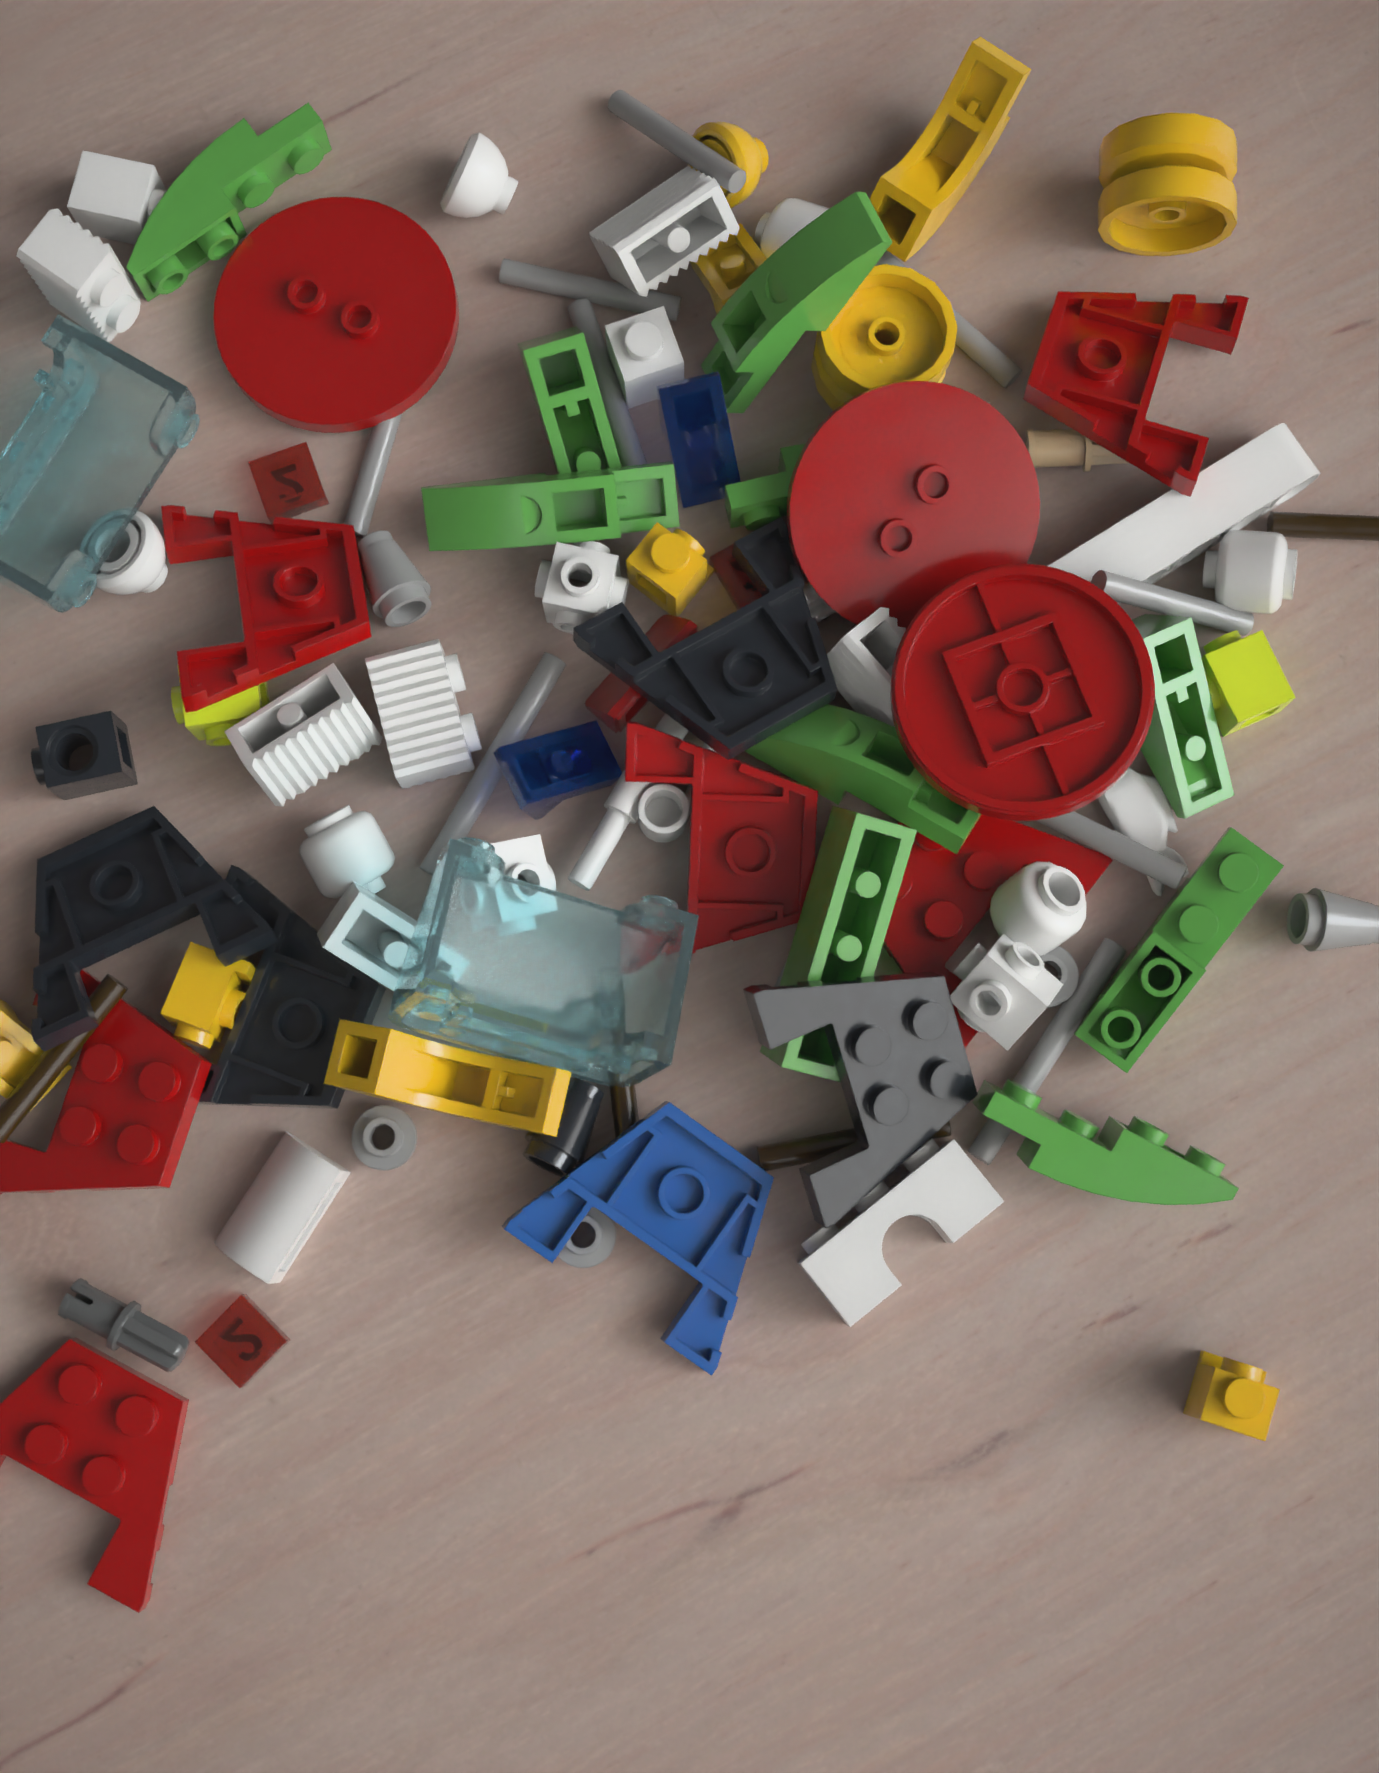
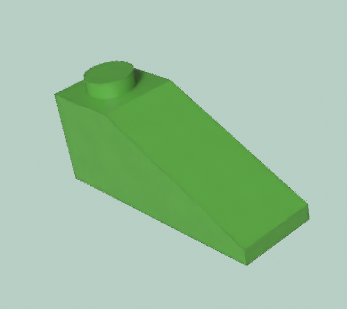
M575 326L518 343L557 474L621 467L584 333Z
M1144 614L1132 619V621L1139 630L1151 659L1155 682V701L1151 725L1140 750L1176 816L1186 819L1234 796V791L1192 617Z

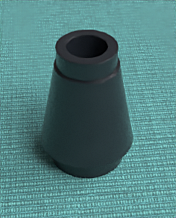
M570 1077L557 1137L528 1131L525 1139L529 1143L523 1152V1156L538 1167L560 1177H564L574 1167L584 1162L604 1093L589 1082L576 1077Z

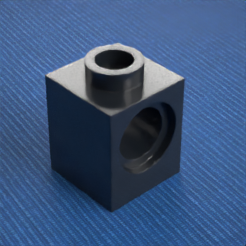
M112 711L35 727L39 747L32 748L31 760L35 776L40 785H46L48 790L61 799L69 800L138 784L127 725ZM91 744L93 746V756L89 764L80 770L71 771L69 759L73 751L82 745Z

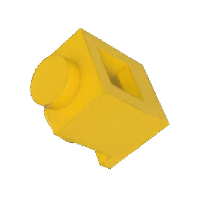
M658 522L626 559L629 583L670 615L678 617L714 574L715 569L703 557L705 550L696 539L679 528H676L671 533Z
M190 941L160 1013L172 1026L176 1027L173 1036L186 1043L210 1050L213 1041L220 1043L226 1027L232 1029L246 995V993L241 992L244 984L250 986L256 969L252 963L241 959L225 967L213 949Z
M1201 1350L1183 1414L1265 1441L1280 1389L1264 1384L1267 1372L1263 1371V1369Z

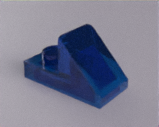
M717 371L656 386L660 426L668 443L671 462L674 464L675 481L682 507L687 508L725 499V485L741 481L720 374Z
M597 720L498 747L493 752L520 809L535 820L543 818L563 800L611 786L622 774Z

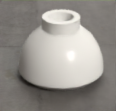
M480 132L469 137L441 198L440 205L443 212L452 216L463 218L479 217L492 210L503 215L518 185V180L508 176L509 173L505 159L498 147Z
M135 510L119 512L100 523L88 538L82 556L83 574L89 583L105 592L117 595L135 594L141 591L145 593L153 592L164 583L168 573V568L165 564L164 540L157 526L146 514Z

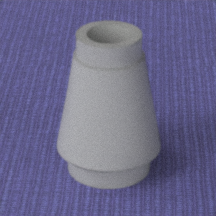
M384 530L376 531L362 538L357 545V549L360 554L374 614L384 618L385 623L391 627L405 626L422 618L431 608V600L429 598L431 586L397 542L394 541L390 532Z
M1318 888L1309 890L1307 894L1298 893L1291 900L1288 909L1287 930L1289 938L1294 944L1303 945L1310 952L1370 945L1372 943L1379 944V905Z

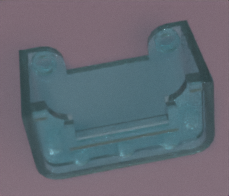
M58 314L41 339L42 343L54 352L50 374L39 369L33 378L42 392L0 455V583L57 612L63 613L70 610L73 606L79 608L89 600L97 584L96 574L176 450L186 447L191 442L198 430L200 418L195 413V398L187 386Z
M468 837L457 840L450 839L441 848L394 990L388 1019L393 1024L416 1033L508 1059L559 1068L572 1072V1077L606 1086L630 1087L672 1064L699 915L680 910L675 901L657 895L643 896L640 898L639 903H632L619 911L505 876L503 874L506 863L503 858L495 854V847L492 844L480 839Z

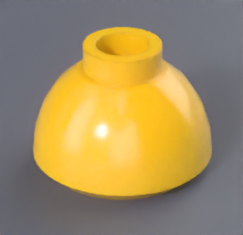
M709 122L701 125L696 129L693 137L746 172V182L737 193H731L720 186L730 208H733L744 202L754 192L760 181L761 174L767 169L769 161L768 151L760 139L752 137L747 131L735 124Z

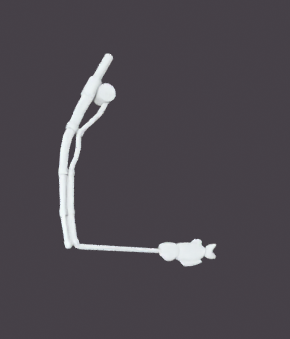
M809 583L804 585L803 591L811 617H815L817 623L836 612L815 593ZM666 713L655 728L681 739L688 732L686 728ZM703 744V747L713 750L707 744ZM1129 767L1114 786L1098 798L1115 832L1187 866L1182 856L1167 846L1168 831L1176 833L1178 829L1170 803L1157 779L1140 774ZM624 769L604 803V807L607 809L604 817L568 876V880L578 887L590 891L629 823L635 824L637 820L641 831L647 838L663 843L676 840L683 834L690 815L691 784H689L684 794L679 788L670 784L625 782ZM1188 868L1183 877L1189 874ZM1147 876L1154 893L1157 896H1161L1165 884Z

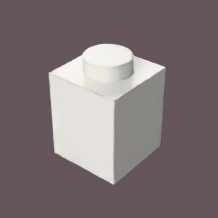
M82 150L67 208L75 221L79 222L82 229H89L92 236L135 245L152 211L167 190L154 165Z
M664 306L605 325L607 351L628 409L684 390V360Z

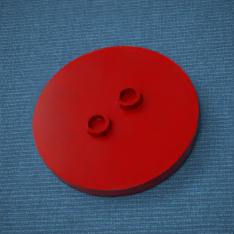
M319 198L299 203L271 216L256 227L237 247L229 259L217 287L213 314L214 333L223 362L235 383L244 395L266 414L280 422L308 431L321 433L353 432L374 427L383 421L402 414L427 394L446 368L457 339L459 327L458 295L452 273L439 246L410 217L390 206L363 198Z
M901 381L877 386L854 396L831 412L819 424L803 447L792 473L787 497L788 535L800 570L815 593L828 606L856 625L860 624L880 607L889 608V617L897 618L898 627L907 629L920 608L932 596L955 580L988 567L1005 564H1027L1037 537L1040 519V494L1036 471L1031 456L1014 427L999 411L978 396L958 387L929 381Z
M1005 564L981 569L955 580L937 592L920 608L903 634L896 652L891 676L890 701L894 726L906 755L917 771L938 792L958 805L985 816L1004 820L1031 821L1057 817L1084 807L1113 787L1125 774L1141 749L1151 725L1155 701V682L1151 659L1139 630L1129 615L1107 593L1091 582L1058 568L1035 564Z

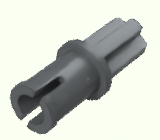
M82 1278L75 1281L70 1287L72 1291L76 1292L75 1298L66 1293L58 1311L60 1317L70 1319L107 1339L106 1347L115 1351L122 1347L166 1372H172L179 1366L188 1350L190 1341L185 1335L142 1313L139 1303L132 1301L127 1305L93 1287Z

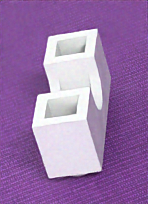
M933 1139L927 1141L902 1163L909 1171L908 1174L890 1188L884 1181L877 1185L854 1206L859 1213L840 1229L835 1224L828 1228L822 1226L801 1244L808 1254L798 1262L799 1266L849 1327L902 1286L886 1265L882 1254L883 1238L891 1224L904 1216H917L929 1222L946 1243H954L1004 1202L954 1139L947 1141L941 1147Z

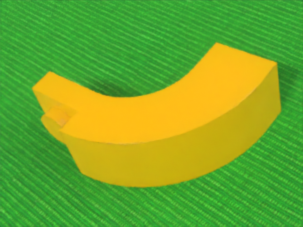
M981 36L971 42L940 105L919 139L897 165L880 177L870 197L875 211L893 242L887 251L904 262L919 251L933 236L966 192L1009 122L1010 117L1007 115L1032 70Z
M340 1019L324 1084L457 1117L557 1137L572 1072L555 1067L478 1053L433 1042L390 1028Z

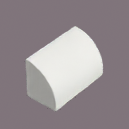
M286 1131L214 1241L215 1245L229 1258L267 1284L280 1283L351 1172Z

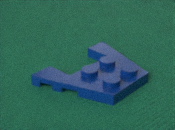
M664 1101L507 1218L502 1228L553 1263L592 1207L597 1208L698 1280L697 1286L660 1339L712 1376L719 1364L722 1354L719 1350L728 1320H732L738 1300L736 1293L747 1257L750 1258L774 1177L672 1103Z

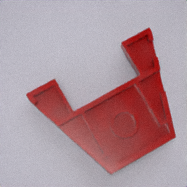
M1058 291L1027 382L1023 400L1180 494L1191 497L1199 476L1209 438L1148 421L1145 417L1169 338L1231 355L1239 335L1249 298L1241 295H1225L1223 303H1196L1195 294H1173L1170 302L1137 301L1136 293Z
M161 506L165 548L170 565L234 556L244 632L243 642L177 651L181 697L186 713L205 708L372 637L354 525L276 516L273 524L239 521L238 512L215 510L213 518L187 515L184 506Z
M627 722L625 782L691 784L686 913L620 912L618 973L633 972L642 969V966L669 958L677 959L694 954L696 950L730 940H733V942L798 923L815 866L818 791L812 787L737 759L731 758L727 760L713 750L641 723Z
M985 815L980 816L957 854L916 832L883 947L889 956L893 957L903 974L934 972L944 976L949 994L951 995L962 980L949 971L945 964L989 910L991 899L1000 885L1021 868L1033 862H1050L1070 870L1083 885L1086 896L1113 860L1098 851L1013 820L998 819ZM901 822L898 823V825H902V826L908 827V826H906L905 824H903V823H901ZM952 1004L963 1044L966 1048L978 1031L970 1027L961 1018L957 1007Z
M82 969L80 975L89 997L101 981L85 969ZM37 993L32 1004L34 1006L38 1005ZM121 998L82 1047L47 1151L45 1152L8 1139L5 1143H0V1194L170 1188L212 1063L182 1040L174 1037V1034L153 1018L144 1015L125 999Z
M71 1338L0 1403V1467L6 1456L120 1519L121 1522L87 1584L139 1613L146 1608L151 1597L153 1587L151 1578L156 1552L160 1550L165 1526L162 1522L169 1486L173 1484L189 1399L78 1338Z

